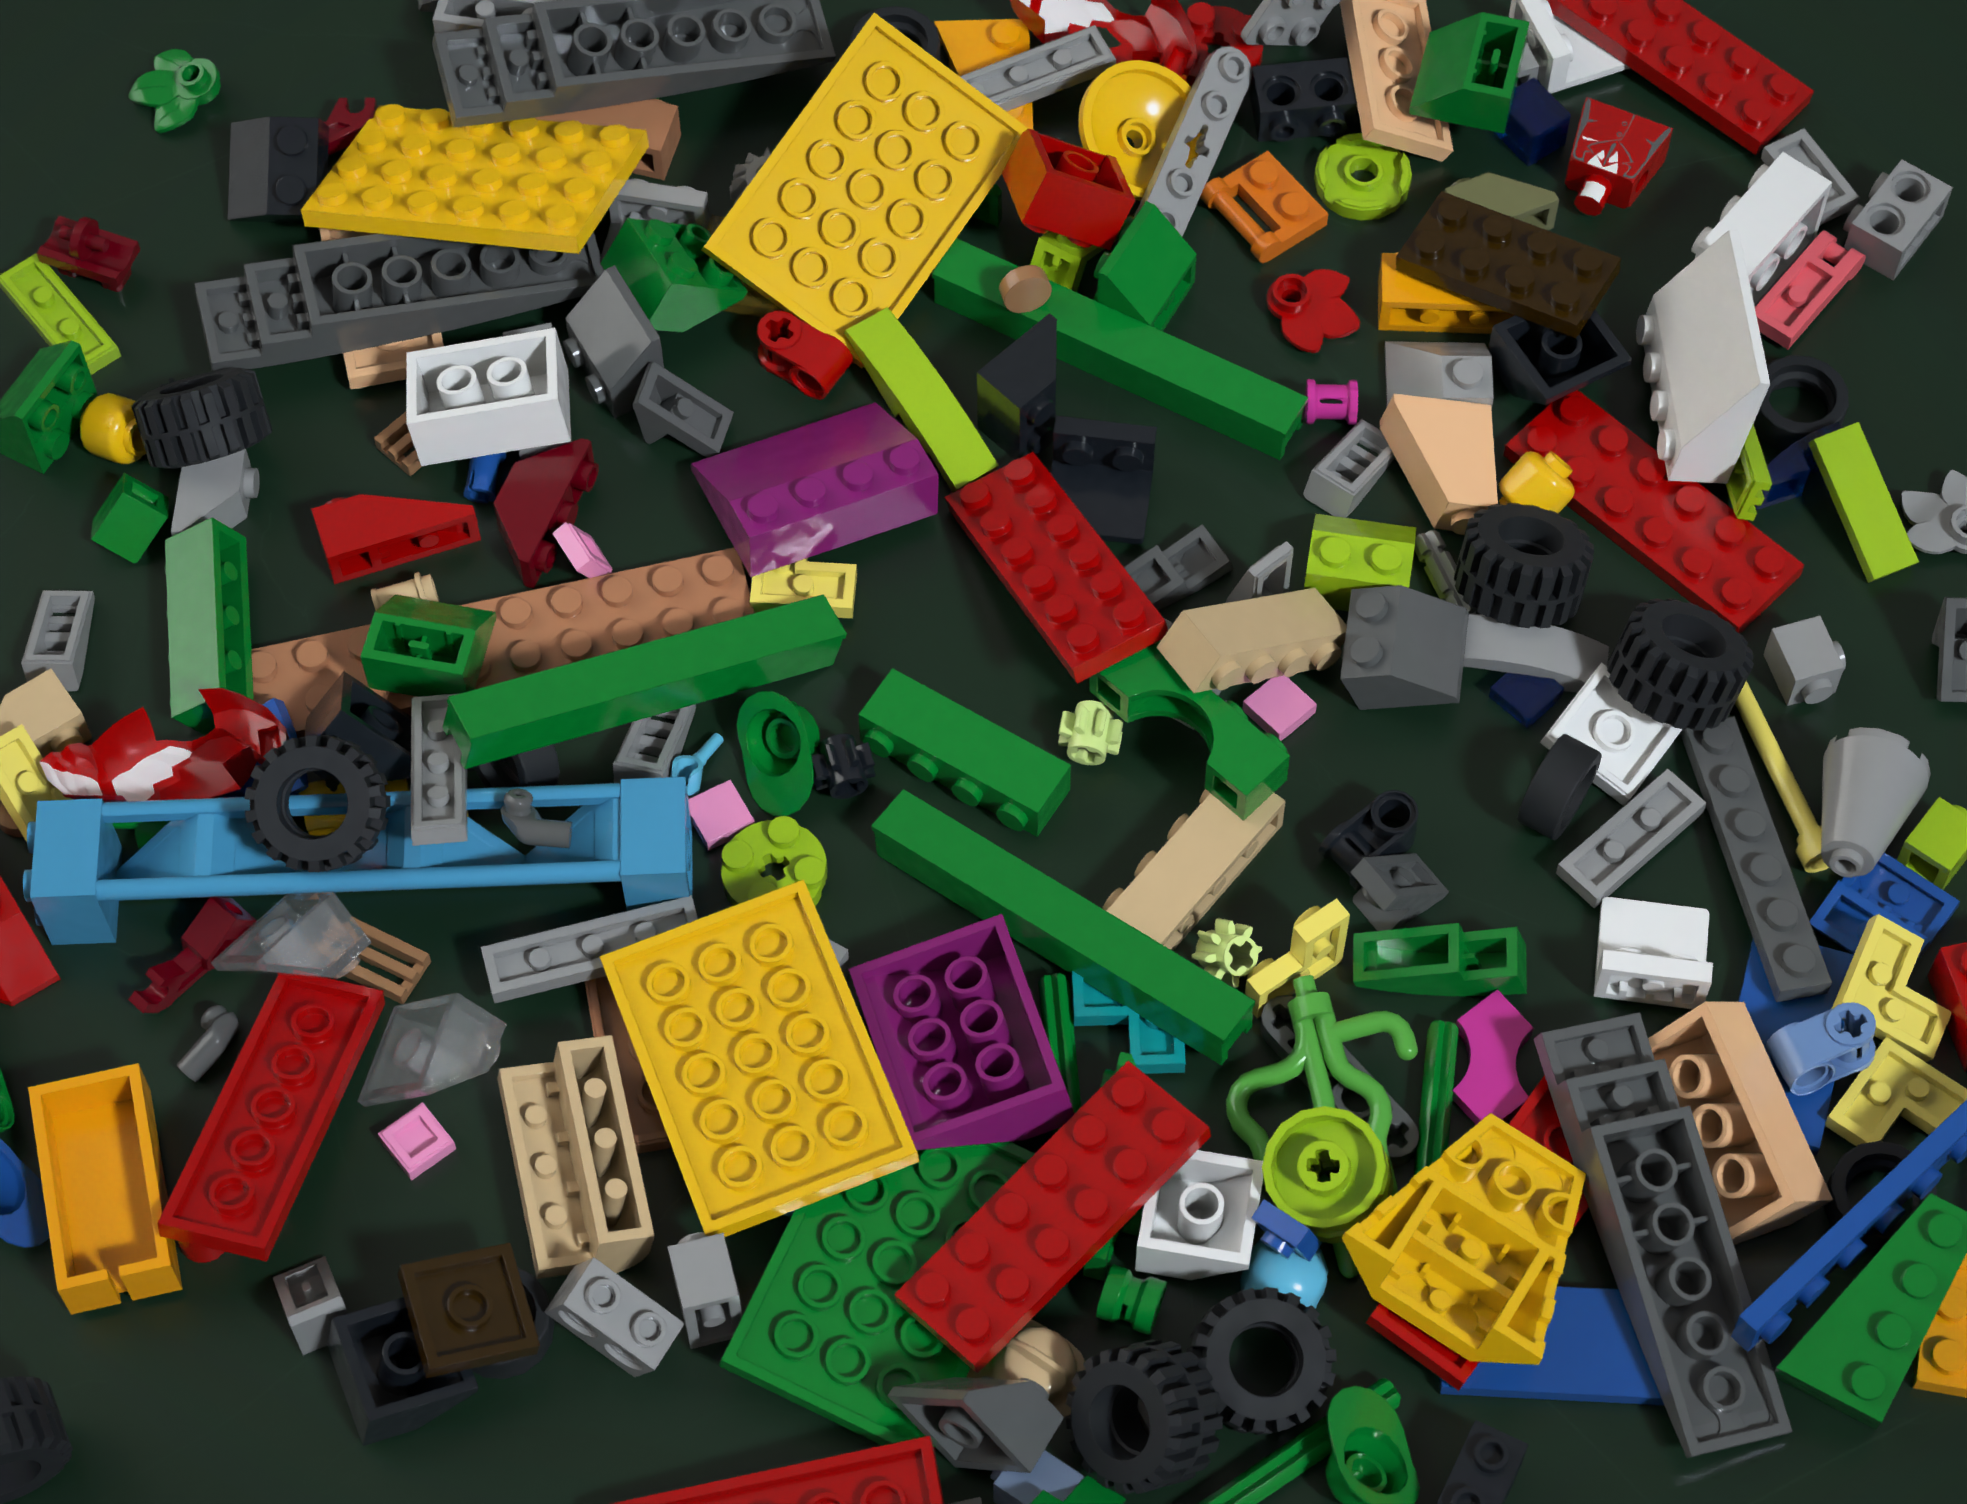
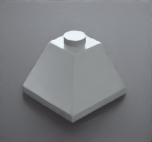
M1385 341L1386 406H1388L1393 394L1489 404L1492 409L1494 399L1492 356L1485 343Z

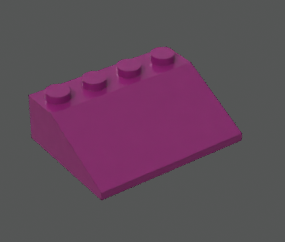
M876 402L691 463V470L750 577L938 514L939 474L919 440Z
M1002 914L849 968L878 1059L916 1150L1027 1140L1062 1127L1075 1114Z

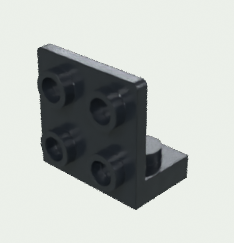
M1056 416L1053 432L1051 475L1103 541L1142 544L1145 537L1155 464L1157 427Z

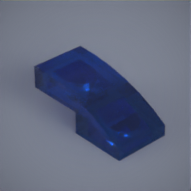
M1839 422L1806 435L1782 451L1768 464L1767 468L1772 485L1769 491L1762 490L1765 499L1761 506L1755 505L1756 510L1802 496L1808 475L1820 471L1808 443L1815 438L1841 429L1842 427Z

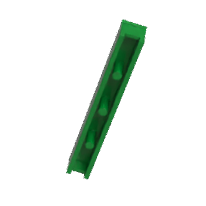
M957 238L954 240L933 271L932 278L934 279L936 304L1015 340L1050 313L1057 319V359L1273 458L1281 460L1288 441L1295 430L1299 431L1303 424L1304 409L1308 402L1307 396L1050 280L1052 293L1041 307L1026 313H1015L1008 310L1000 295L999 285L1010 271L1019 266Z
M823 594L449 696L442 728L446 736L453 735L462 752L460 762L464 769H468L832 666L847 633Z
M903 789L872 824L871 828L874 831L876 852L879 857L982 920L1002 914L1010 937L1072 974V971L1083 977L1085 983L1121 1005L1132 1009L1139 1016L1147 1019L1221 1066L1228 1058V1050L1242 1032L1247 1034L1251 1029L1255 1000Z

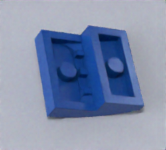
M1884 852L1870 873L1863 876L1844 877L1841 881L1838 880L1811 918L1810 924L1813 929L1851 954H1854L1868 920L1879 914L1924 939L1915 962L1916 965L1959 907L1960 901Z

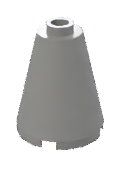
M1854 728L1849 730L1847 737L1837 740L1836 735L1832 738L1824 753L1821 857L1824 863L1840 876H1863L1873 870L1928 787L1931 775L1928 759L1923 753H1921L1919 759L1908 749L1910 741L1901 735L1878 728Z

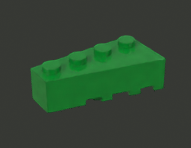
M1930 1193L1776 1367L1775 1377L1877 1430L1967 1253V1211Z

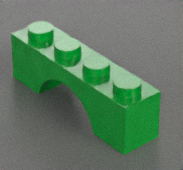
M1161 641L1090 677L1089 691L1125 722L1129 723L1149 716H1166L1181 720L1200 733L1210 751L1206 764L1205 789L1243 821L1287 781L1290 755L1284 744L1275 735L1268 732L1264 734L1249 722L1245 712L1235 702L1231 700L1224 701L1212 690L1193 693L1156 648Z

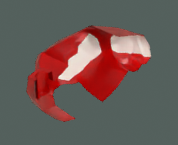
M1010 0L1012 9L1017 17L1043 44L1095 25L1096 27L1106 28L1121 43L1119 46L1109 48L1116 58V64L1131 60L1149 61L1170 69L1183 80H1186L1197 60L1195 34L1178 0H1151L1145 16H1133L1120 12L1107 0Z
M224 688L198 689L214 717L215 728L206 736L193 741H156L147 712L144 707H141L113 724L92 745L87 746L82 743L69 744L61 752H51L39 762L47 780L59 789L64 797L73 800L103 799V802L217 798L241 789L250 778L257 761L262 765L266 760L264 755L272 748H279L284 745L283 742L289 740V736L284 725L267 707L248 697Z

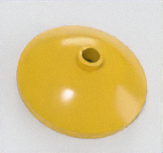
M1131 60L1115 64L1098 75L1083 95L1078 118L1079 134L1083 148L1116 157L1135 200L1138 201L1142 200L1191 90L1190 85L1175 72L1157 63L1142 60ZM1200 132L1194 139L1186 143L1190 147L1186 165L1199 155L1195 151L1198 137L1203 135ZM1127 137L1133 141L1134 147L1129 144Z

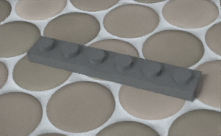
M1727 717L1724 722H1720L1719 726L1713 729L1705 727L1704 730L1694 731L1685 727L1681 737L1703 799L1707 802L1706 807L1775 1001L1781 1002L1827 994L1832 981L1735 717Z

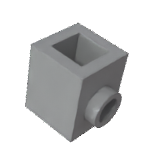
M1821 616L1772 628L1763 654L1787 706L1804 701L1807 704H1815L1829 698L1836 692L1841 675L1846 668L1844 651L1839 642H1832Z

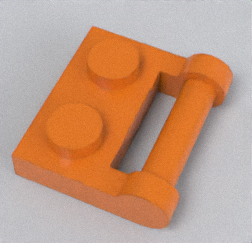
M1269 151L1264 152L1224 178L1216 177L1205 184L1200 199L1210 209L1216 208L1251 245V253L1261 263L1274 259L1325 227L1328 222L1326 210ZM1239 195L1273 232H1265L1233 197Z

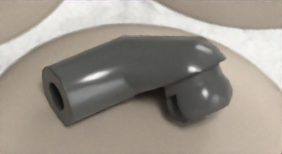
M222 1005L211 1006L204 1012L201 1017V1026L206 1031L176 1064L185 1075L195 1082H198L221 1057L239 1030L238 1018L234 1012L228 1013Z

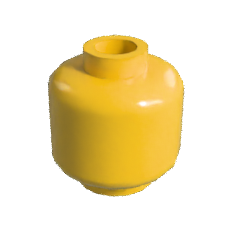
M105 393L91 401L80 418V438L84 448L92 455L126 465L134 463L146 455L131 407L135 400L116 394Z
M1552 451L1545 457L1536 452H1526L1501 479L1499 489L1503 496L1499 503L1501 505H1507V503L1534 505L1559 513L1574 496V486L1567 478L1573 470Z

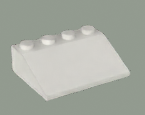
M1728 230L1657 291L1652 297L1646 315H1640L1637 322V343L1643 345L1645 351L1643 377L1646 383L1651 384L1652 389L1650 416L1653 421L1658 422L1659 428L1657 454L1660 460L1665 461L1668 481L1727 484L1770 386L1739 230Z

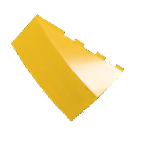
M1490 1113L1448 1147L1439 1159L1415 1174L1410 1182L1394 1196L1390 1195L1376 1206L1373 1213L1361 1223L1357 1222L1344 1233L1342 1240L1372 1299L1468 1361L1539 1365L1544 1354L1546 1345L1544 1338L1547 1326L1552 1320L1556 1303L1554 1296L1558 1279L1563 1273L1567 1257L1565 1250L1568 1238L1573 1231L1586 1173Z

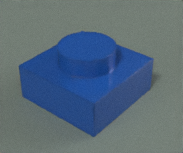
M1265 1199L1251 1217L1265 1232L1260 1240L1286 1259L1294 1251L1310 1262L1322 1244L1308 1227Z

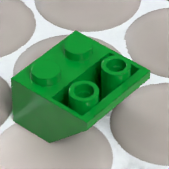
M1480 12L1429 32L1409 114L1504 134L1524 56L1530 22Z
M1146 201L1136 217L1128 216L1120 229L1118 244L1112 253L1106 251L1100 257L1094 271V278L1098 280V290L1094 301L1163 331L1195 283L1197 254L1154 204Z
M627 218L600 263L604 270L615 265L655 330L683 333L743 300L748 293L736 275L702 251V248L712 234L698 224L683 225L666 223L657 219L649 221Z
M70 340L41 348L0 400V454L42 474L45 473L54 460H58L64 455L71 437L80 427V418L83 411L98 396L79 343Z
M395 594L374 612L360 656L368 687L417 697L459 694L475 690L497 618L496 612Z

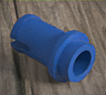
M506 452L469 458L466 487L463 492L464 497L476 503H488V500L491 502L495 501L499 465L506 459Z

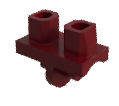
M58 216L49 239L40 246L36 254L39 262L57 267L61 274L73 278L80 275L100 281L103 288L120 292L132 274L131 265L141 249L138 241L99 229V224L95 219L82 217L77 222Z

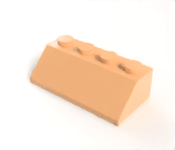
M1705 1001L1648 1038L1654 1059H1665L1680 1108L1685 1106L1691 1107L1734 1245L1792 1225L1833 1200L1744 1002Z

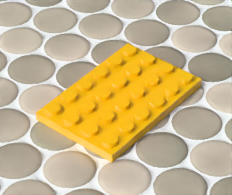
M874 12L707 241L702 251L783 311L792 313L796 318L817 330L839 339L852 353L853 363L863 368L864 365L844 334L845 330L887 307L899 319L999 179L1022 132L1029 128Z
M398 104L379 105L375 110L374 117L366 122L302 207L301 213L304 226L579 254L649 148L647 130L627 128L624 125L618 124L599 126L582 124L574 120L555 122L537 120L536 118L453 128L450 112L442 108L424 110L403 108Z
M804 879L599 956L706 1236L724 1233V1237H727L920 1162L915 1145Z

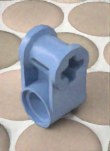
M1848 1002L1839 1004L1833 1009L1802 1022L1791 1023L1780 1028L1768 1039L1766 1049L1792 1094L1797 1096L1807 1095L1823 1088L1826 1084L1855 1072L1863 1071L1871 1065L1875 1058L1876 1046L1873 1037L1876 1030V1021L1873 1013L1859 1003ZM1842 1018H1844V1028H1841ZM1860 1048V1056L1857 1058V1049Z

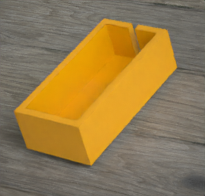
M139 1063L28 1087L57 1291L70 1314L121 1304L120 1293L127 1291L132 1301L183 1290L175 1240L160 1237L157 1224L168 1202L151 1090Z

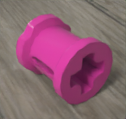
M1306 379L1305 396L1308 397V402L1305 405L1306 424H1314L1316 419L1346 420L1348 425H1356L1358 414L1357 380H1349L1346 385L1316 384L1314 379ZM1320 400H1340L1342 404L1321 403Z

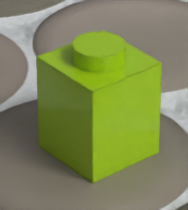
M1938 797L1905 840L1897 861L1944 890L1967 860V809L1959 805H1952Z

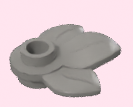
M1950 470L1945 477L1940 494L1920 491L1902 492L1900 497L1901 508L1905 518L1913 525L1907 532V535L1914 548L1929 554H1942L1951 550L1967 554V534L1961 531L1967 530L1966 476L1955 470Z

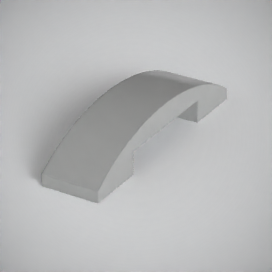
M1469 614L1463 667L1553 679L1552 689L1578 693L1601 662L1607 666L1609 646L1582 634L1552 625L1549 628L1532 626L1530 628H1521L1517 625H1506L1497 622L1496 619L1485 617L1482 614Z

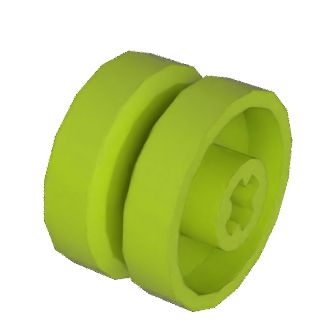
M1328 1106L1302 1110L1281 1123L1266 1146L1262 1171L1267 1193L1278 1209L1308 1227L1321 1242L1330 1244L1343 1242L1342 1237L1348 1229L1357 1222L1361 1223L1373 1213L1376 1206L1392 1195L1394 1181L1391 1165L1382 1143L1367 1122L1348 1110ZM1335 1170L1338 1172L1330 1173V1181H1320L1326 1171Z

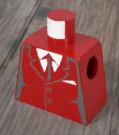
M1587 97L1582 109L1565 180V185L1568 189L1578 192L1574 201L1577 209L1584 214L1596 216L1602 212L1606 203L1622 209L1630 207L1663 165L1667 157L1673 128Z

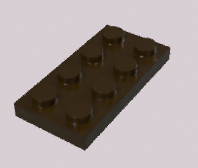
M1443 191L1440 192L1396 256V270L1573 338H1577L1619 274L1621 265L1620 257Z

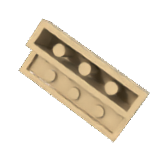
M612 1035L558 1042L553 1062L499 1069L498 1085L536 1278L568 1275L574 1266L591 1258L597 1259L615 1273L622 1272L641 1262L651 1250L654 1231Z

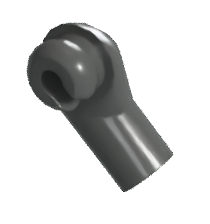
M512 789L505 794L504 805L501 808L502 820L521 843L570 849L572 822L542 819L532 806V794L525 789Z

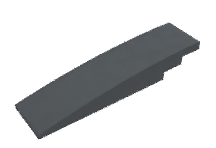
M554 0L535 2L532 13L484 18L482 28L434 33L432 41L453 128L563 114L688 93L833 62L836 57L820 0Z
M594 232L579 254L372 234L293 245V258L244 264L243 277L195 283V296L212 371L229 368L255 369L419 338L584 296L605 270L600 264L602 260Z
M1640 1012L1540 1033L1534 1038L1535 1046L1574 1166L1586 1173L1583 1192L1636 1336L1686 1458L1793 1432L1764 1340L1761 1339L1747 1352L1731 1337L1739 1315L1752 1304L1691 1107L1685 1106L1680 1108L1665 1059H1654Z

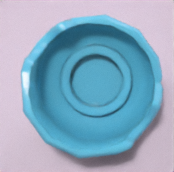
M1259 1240L1252 1247L1249 1269L1242 1271L1240 1286L1241 1291L1254 1288V1290L1265 1287L1278 1288V1292L1283 1294L1291 1292L1301 1297L1299 1302L1306 1307L1312 1305L1316 1309L1326 1289L1329 1271L1321 1249L1317 1250L1310 1262L1294 1251L1286 1259Z

